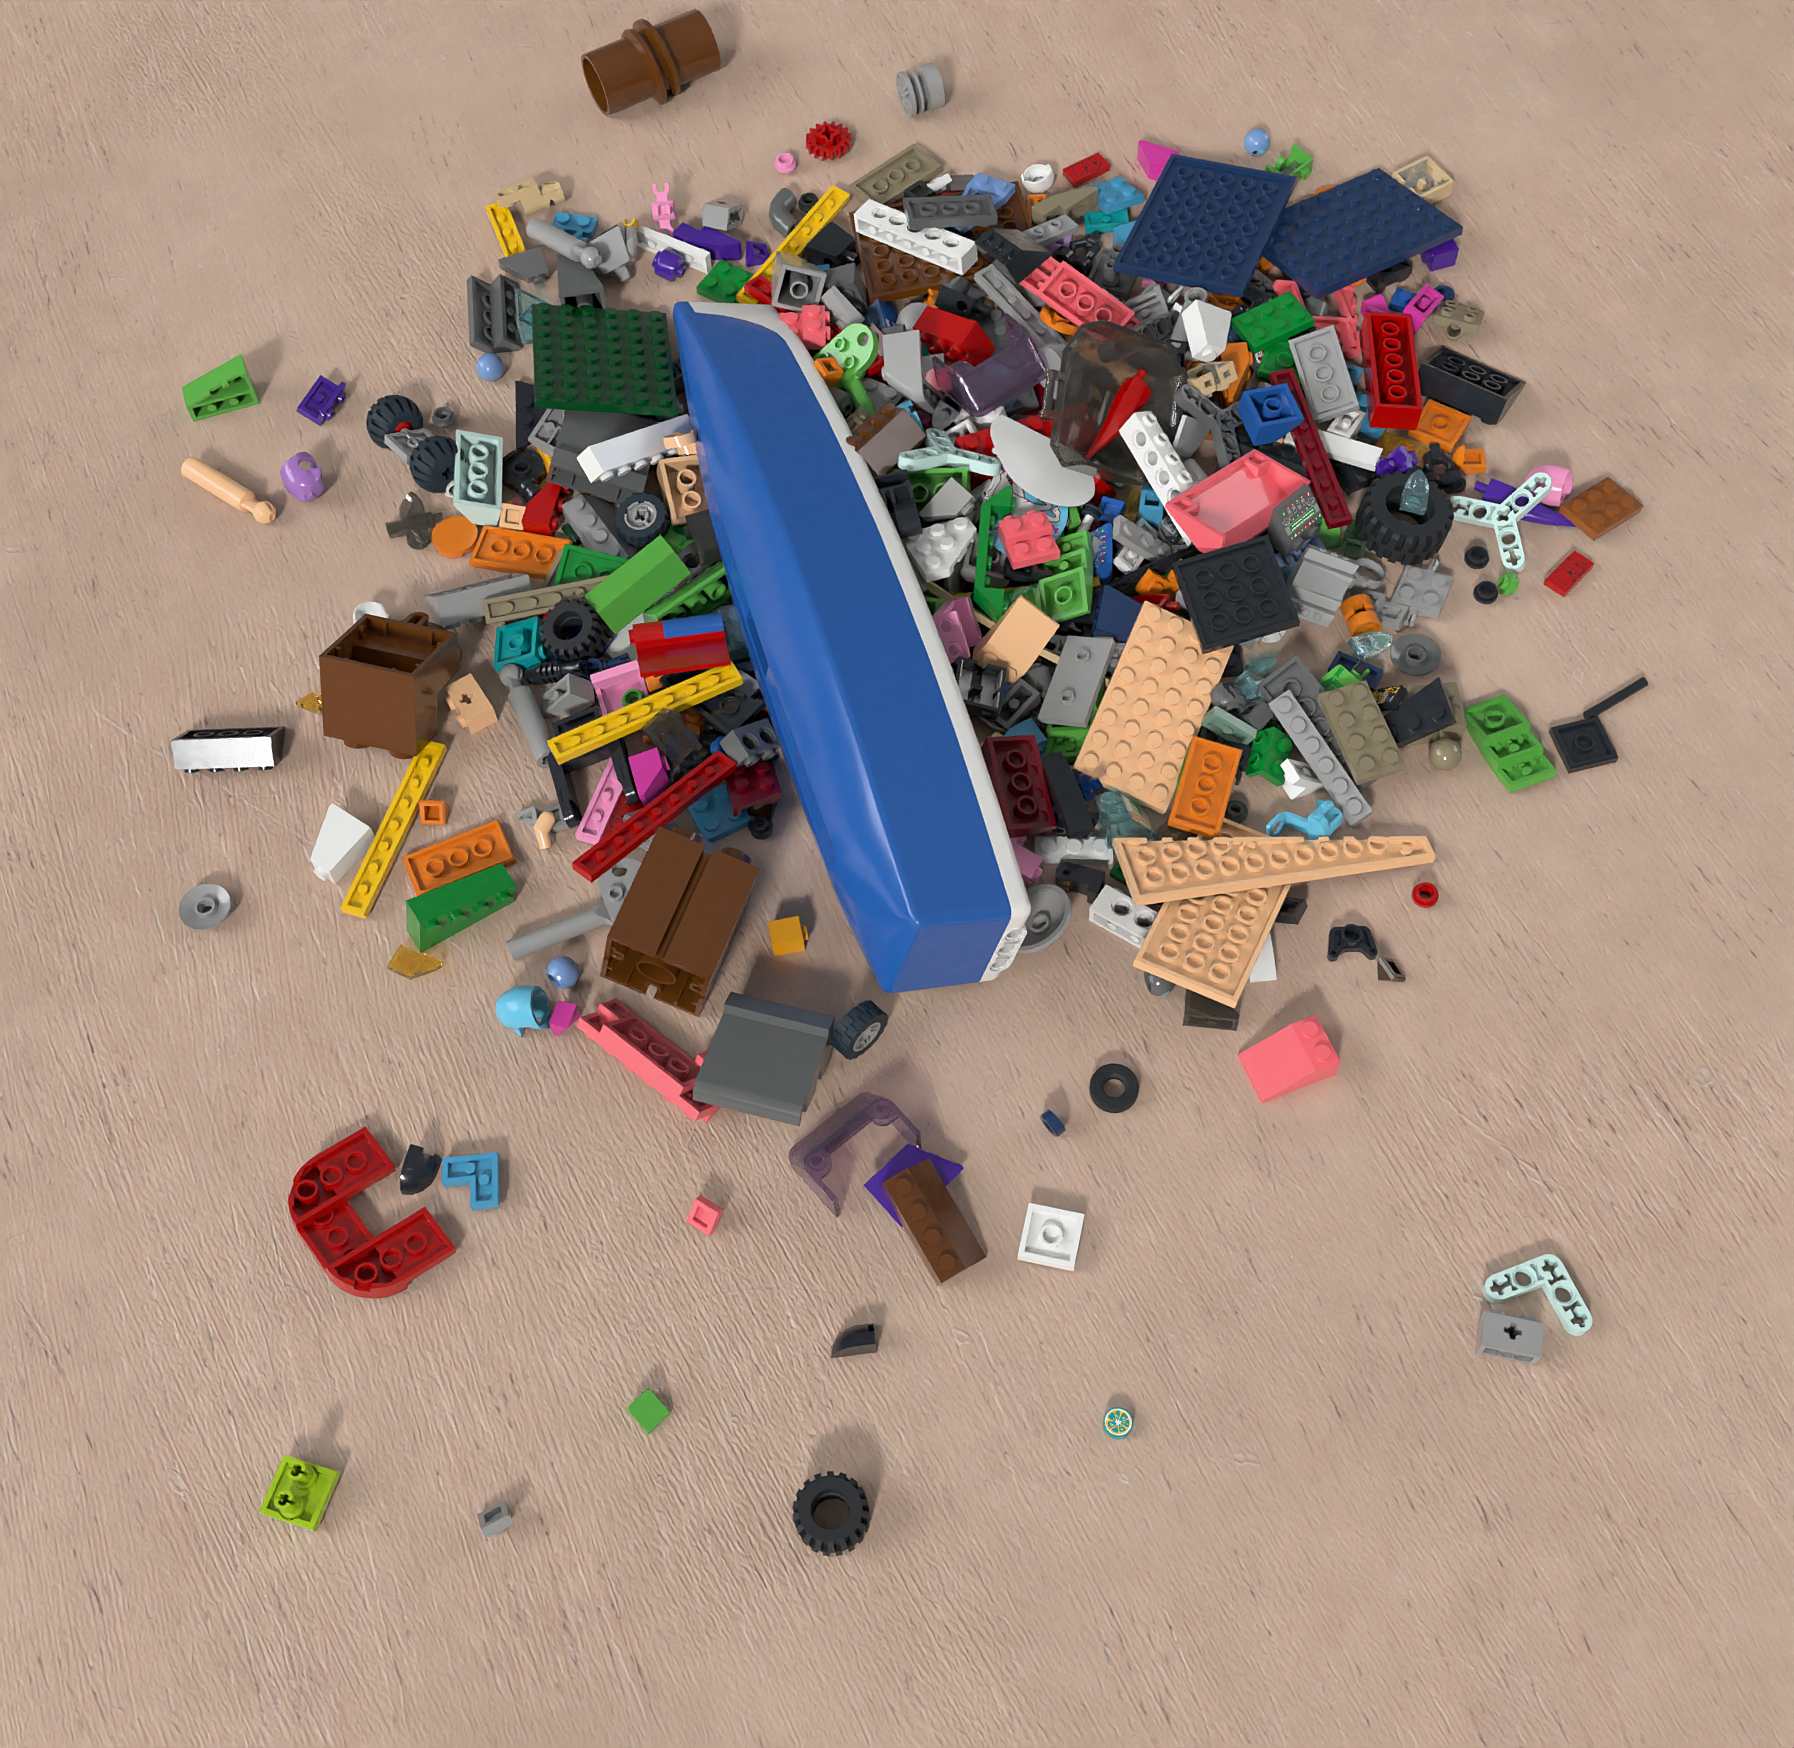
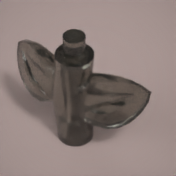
M411 491L405 496L399 507L398 513L401 520L385 524L390 539L406 536L407 544L412 549L422 550L432 541V534L428 529L435 528L436 523L441 522L444 518L442 512L432 514V511L425 513L422 501Z

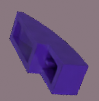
M682 222L672 233L673 238L710 252L712 260L734 261L743 258L740 241L713 228L704 226L701 230H698Z

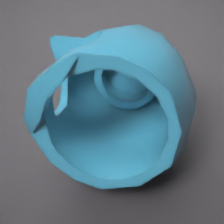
M522 985L513 987L505 991L498 998L495 1010L499 1021L505 1027L513 1029L517 1035L523 1037L525 1027L533 1029L550 1028L551 1009L546 992L540 986Z

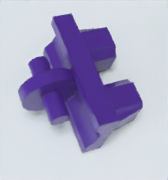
M1405 445L1399 446L1388 456L1376 462V475L1383 476L1388 473L1392 475L1393 472L1400 471L1402 474H1405L1419 462L1415 451H1407Z

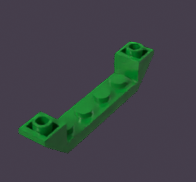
M1011 486L1005 487L982 503L980 512L973 601L995 623L1008 610V599H1004V589L989 588L990 577L985 576L986 570H991L992 556H987V550H992L993 535H989V530H994L995 520H1002L1009 516L1010 511L1015 512L1016 497L1011 496Z

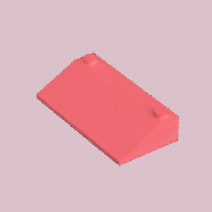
M1253 449L1165 504V508L1196 548L1202 553H1207L1254 539L1268 530L1273 509L1302 485L1306 484L1310 488L1312 481L1258 450Z

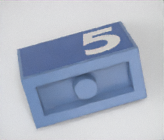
M877 299L869 306V313L864 314L863 317L865 318L866 325L873 323L878 328L896 325L898 313L896 308Z

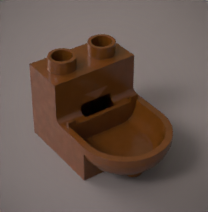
M423 612L411 613L404 620L399 621L370 614L362 616L319 655L324 736L343 740L347 747L354 749L372 746L389 750L390 755L398 759H411L417 756L438 734V692L460 670L463 663L462 650L458 644L457 633L450 632L436 623L429 622L428 614Z

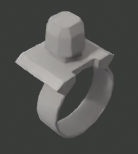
M1368 558L1357 559L1360 567L1372 571L1379 581L1369 579L1364 575L1361 576L1356 570L1353 574V580L1347 588L1351 596L1361 594L1364 588L1377 589L1386 578V573L1377 562Z

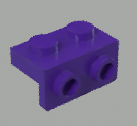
M320 375L297 407L296 412L321 426L325 419L329 421L335 412V405L337 403L340 405L347 394L344 392L346 383L341 382L338 386Z

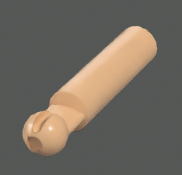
M189 457L184 461L181 473L187 479L241 512H252L254 518L259 523L266 524L275 519L276 508L272 503L258 501L254 492L196 457Z

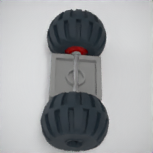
M387 395L378 399L377 403H373L370 407L371 411H368L366 420L368 434L372 441L381 448L392 450L406 464H409L411 475L421 488L432 493H447L446 488L448 484L454 480L455 455L458 452L456 441L445 436H434L427 428H423L422 413L418 406L409 398L401 395ZM461 448L460 459L463 461L465 455L464 450Z

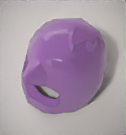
M306 451L299 452L288 459L280 470L284 487L300 502L314 501L325 489L322 468H318L314 458ZM303 461L310 462L309 470H302L299 463Z

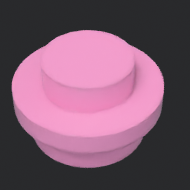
M781 153L777 156L775 161L777 171L789 173L795 169L796 161L791 154Z

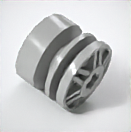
M933 63L917 67L916 73L914 70L908 69L906 73L902 71L896 74L898 97L908 117L915 116L916 113H924V106L928 111L944 107V87L940 74Z

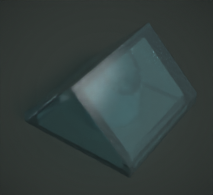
M517 287L515 289L517 327L522 345L532 344V304H551Z

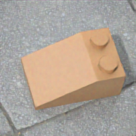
M697 454L659 459L657 477L672 525L679 526L711 521Z
M1020 595L974 647L972 659L977 660L978 665L983 669L987 664L1007 668L1005 683L1013 687L1031 667L1060 624Z

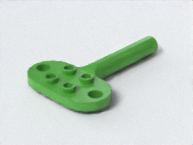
M856 323L849 325L812 359L815 361L819 358L834 357L844 371L835 387L845 390L851 395L855 410L863 406L872 415L877 410L861 381L863 372L874 362L878 353L879 341L877 334L872 328ZM868 334V342L863 346V338Z

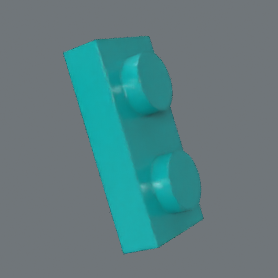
M1127 209L1105 214L1103 211H1089L1083 216L1085 234H1092L1093 232L1110 233L1114 231V227L1129 223Z

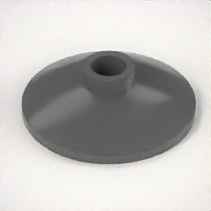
M1406 634L1395 640L1390 650V658L1394 666L1401 672L1411 676H1424L1433 672L1438 667L1441 652L1437 644L1429 637L1421 634Z

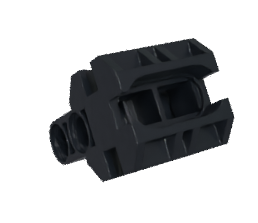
M907 469L873 477L878 492L887 507L897 531H899L900 538L923 534Z

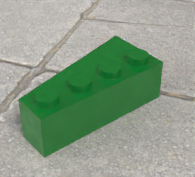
M501 863L406 900L407 932L419 952L422 953L515 902L516 885Z

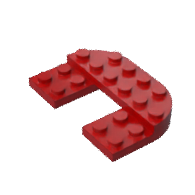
M366 1126L312 1157L299 1169L293 1179L290 1195L288 1194V1207L292 1224L297 1234L332 1283L344 1292L357 1297L383 1298L408 1289L407 1283L455 1254L456 1248L426 1207H423L376 1237L372 1236L347 1200L394 1173L396 1170L395 1165Z

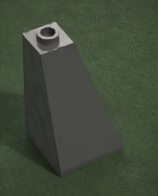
M557 255L558 290L561 305L568 304L573 307L592 306L594 308L606 309L607 304L603 285L593 271L586 268L581 261L574 262L563 255Z

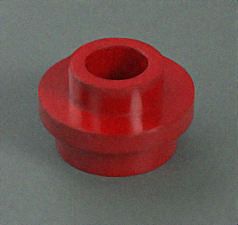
M1423 882L1413 888L1411 897L1417 906L1430 908L1437 903L1439 893L1433 884ZM1425 894L1429 898H1423L1421 895Z

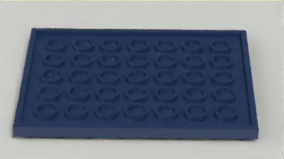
M1171 154L1113 264V272L1187 287H1200L1211 292L1243 298L1294 191L1297 177Z
M1377 168L1286 207L1263 257L1314 297L1320 299L1462 235L1463 226L1383 170Z

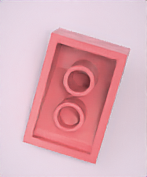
M1316 1015L1290 1024L1238 1054V1058L1261 1103L1336 1075L1341 1062Z

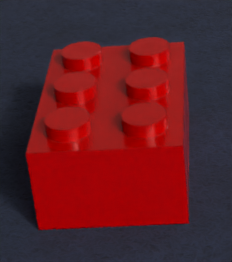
M926 306L912 327L914 330L920 331V341L928 347V352L931 355L944 353L945 359L953 364L958 362L962 365L975 366L978 370L982 371L996 349L976 321L930 306Z

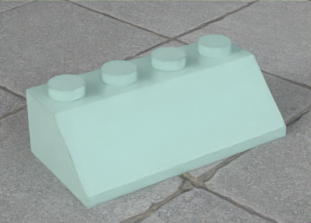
M456 429L455 443L458 452L455 455L453 506L473 524L496 527L502 508L503 437ZM461 448L464 450L465 455L463 461L460 459Z

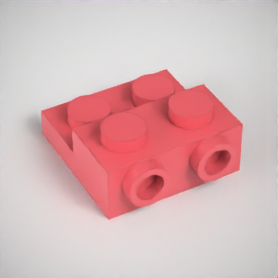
M802 305V313H780V320L790 326L788 328L801 339L807 350H822L826 346V340H830V326H825L830 325V311H825V305Z
M1031 510L1025 516L1015 518L1010 515L998 522V537L1013 570L1060 559V550L1052 535L1053 527L1045 511Z

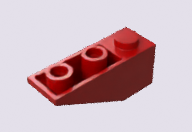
M550 482L542 488L526 505L521 521L524 532L554 537L555 531L559 530L560 515L563 512L562 505L566 503V496L570 494L571 489Z

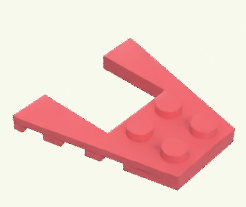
M1276 280L1272 287L1278 296L1291 291L1306 309L1295 281ZM1354 285L1346 286L1332 293L1341 317L1312 316L1314 318V325L1319 329L1334 325L1338 341L1343 343L1341 350L1344 358H1357L1361 353L1359 331L1356 329L1358 315H1355L1357 304L1356 297H1353Z

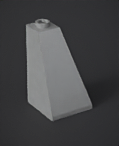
M777 251L772 267V306L802 313V305H819L827 273L799 256Z

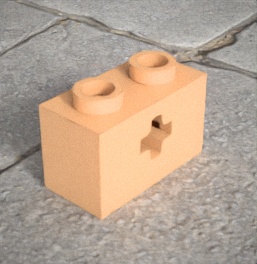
M471 673L445 686L448 695L445 701L451 711H457L458 714L455 716L462 728L467 727L471 734L498 721L492 705Z

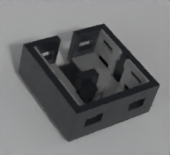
M958 656L952 670L968 714L995 721L1001 713L1007 668L987 664L980 676L972 674L978 664L977 660Z

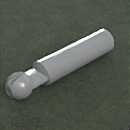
M534 218L528 223L527 235L534 241L574 262L581 261L588 269L597 268L601 264L602 254L596 247H587L584 241L539 218Z
M508 663L500 671V680L510 688L508 699L537 766L541 768L549 767L547 756L551 750L547 740L552 739V736L531 688L524 686L522 683L524 679L523 670L518 665Z

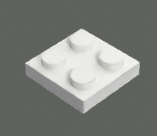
M1029 1203L1017 1260L1074 1271L1085 1214Z

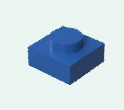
M1397 288L1388 309L1402 313L1417 294Z
M1103 496L1098 507L1103 514L1098 522L1104 524L1112 523L1113 526L1114 518L1119 515L1123 516L1127 505L1123 501Z

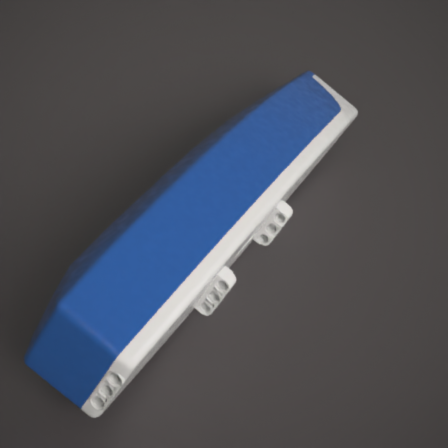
M677 302L673 307V320L692 430L697 429V442L695 446L703 486L735 612L787 768L837 900L880 988L885 992L900 993L992 981L999 976L1001 971L1007 969L1012 964L1027 934L1025 923L1031 912V904L994 787L950 661L897 529L878 492L871 472L864 458L854 451L855 447L846 442V438L853 435L820 372L814 366L811 355L801 339L788 328L790 326L780 320V313L774 306L767 304Z

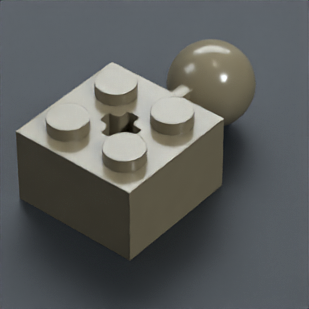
M1456 682L1443 684L1457 723L1411 743V745L1433 743L1429 749L1428 758L1431 765L1440 771L1454 769L1462 758L1461 748L1455 741L1462 740L1467 721ZM1427 685L1406 687L1407 694L1401 701V704Z

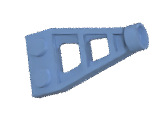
M977 173L967 184L963 195L990 194L996 211L1016 191L1015 184ZM974 226L966 228L946 227L945 230L961 236Z

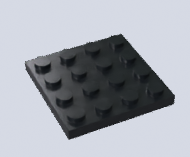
M1268 535L1172 563V570L1203 654L1300 625L1299 617Z

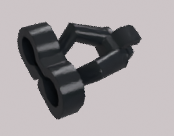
M1093 232L1089 238L1084 237L1083 239L1071 241L1069 247L1062 245L1054 251L1052 257L1059 263L1065 261L1088 278L1092 270L1091 260L1101 250L1100 243L1098 242L1101 239V235ZM1083 248L1087 253L1085 256H1078L1075 254L1076 249Z
M1439 443L1429 444L1430 451L1423 456V470L1425 474L1422 476L1427 477L1426 480L1430 482L1434 481L1437 483L1440 490L1443 489L1446 494L1462 492L1466 487L1464 473L1461 470H1454L1456 463L1445 452H1440ZM1443 464L1446 467L1445 473L1439 474L1434 472L1433 465Z

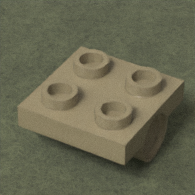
M1445 300L1444 302L1441 301L1438 305L1432 324L1443 326V333L1446 339L1457 341L1462 338L1464 332L1477 335L1484 311H1480V308L1469 305L1464 307L1458 305L1455 301ZM1457 324L1461 330L1453 331L1450 325Z

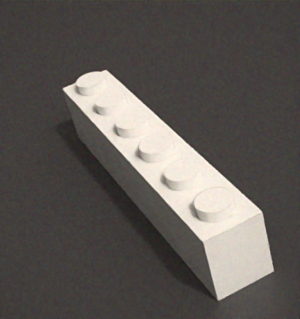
M688 414L591 445L577 457V460L591 483L598 480L606 482L616 474L619 477L623 476L633 468L635 471L642 469L648 463L655 465L659 459H664V457L674 458L678 455L676 448H665L663 437L676 432H682V434L691 433V419Z

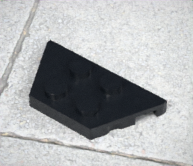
M515 381L516 450L525 452L524 448L532 444L528 441V437L547 409L535 408L534 385Z

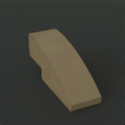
M1096 186L1080 188L1056 194L1032 206V224L1037 226L1064 214L1075 221L1098 206L1099 189Z

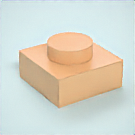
M502 503L499 527L523 531L521 521L526 507Z

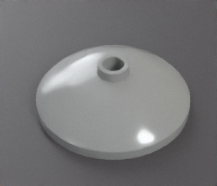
M1042 884L1026 890L1031 904V912L1025 923L1027 934L1018 953H1032L1042 950L1053 944L1063 934L1072 915L1071 900L1063 889L1052 884Z

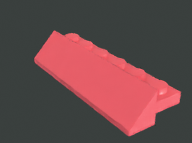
M1051 256L1019 283L1099 342L1141 323L1140 320L1134 317L1135 312L1065 261L1059 263ZM1137 351L1122 357V359L1127 360L1133 357Z
M615 998L600 1003L595 1013L579 1018L576 1026L584 1032L586 1037L594 1040L604 1048L605 1052L616 1057L623 1063L625 1068L636 1073L643 1079L645 1084L655 1088L667 1101L680 1108L687 1117L695 1121L702 1119L707 1123L721 1108L693 1100V1088L700 1070L695 1060Z

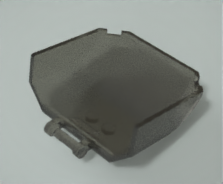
M1107 320L1084 323L1079 327L1062 352L1060 371L1054 369L1045 370L1044 378L1046 383L1042 410H1039L1038 417L1039 419L1053 422L1050 447L1063 468L1111 482L1152 487L1120 433L1089 459L1085 458L1101 430L1115 394L1125 379L1135 376L1139 369L1147 373L1143 381L1152 392L1151 397L1139 412L1151 411L1163 432L1167 435L1169 442L1173 445L1183 415V409L1174 400V392L1182 385L1187 384L1188 379L1185 367H1180L1175 357L1178 354L1175 345ZM1055 381H1058L1055 410L1051 411Z

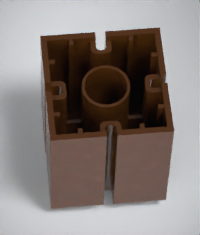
M659 826L607 936L600 977L644 995L649 985H653L657 988L653 999L699 1017L746 911L759 868L751 865V858L738 849L725 847L721 852L713 849L712 853L708 854L704 852L705 845L701 844V837L694 831L679 826L674 827L670 831Z

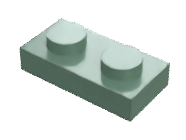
M1214 706L1207 712L1201 721L1202 726L1222 738L1246 745L1256 738L1258 731L1218 706Z

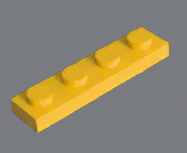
M497 203L485 206L504 257L526 251L509 208H500Z

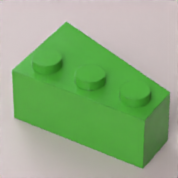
M242 354L182 387L185 405L193 422L260 404L255 384Z

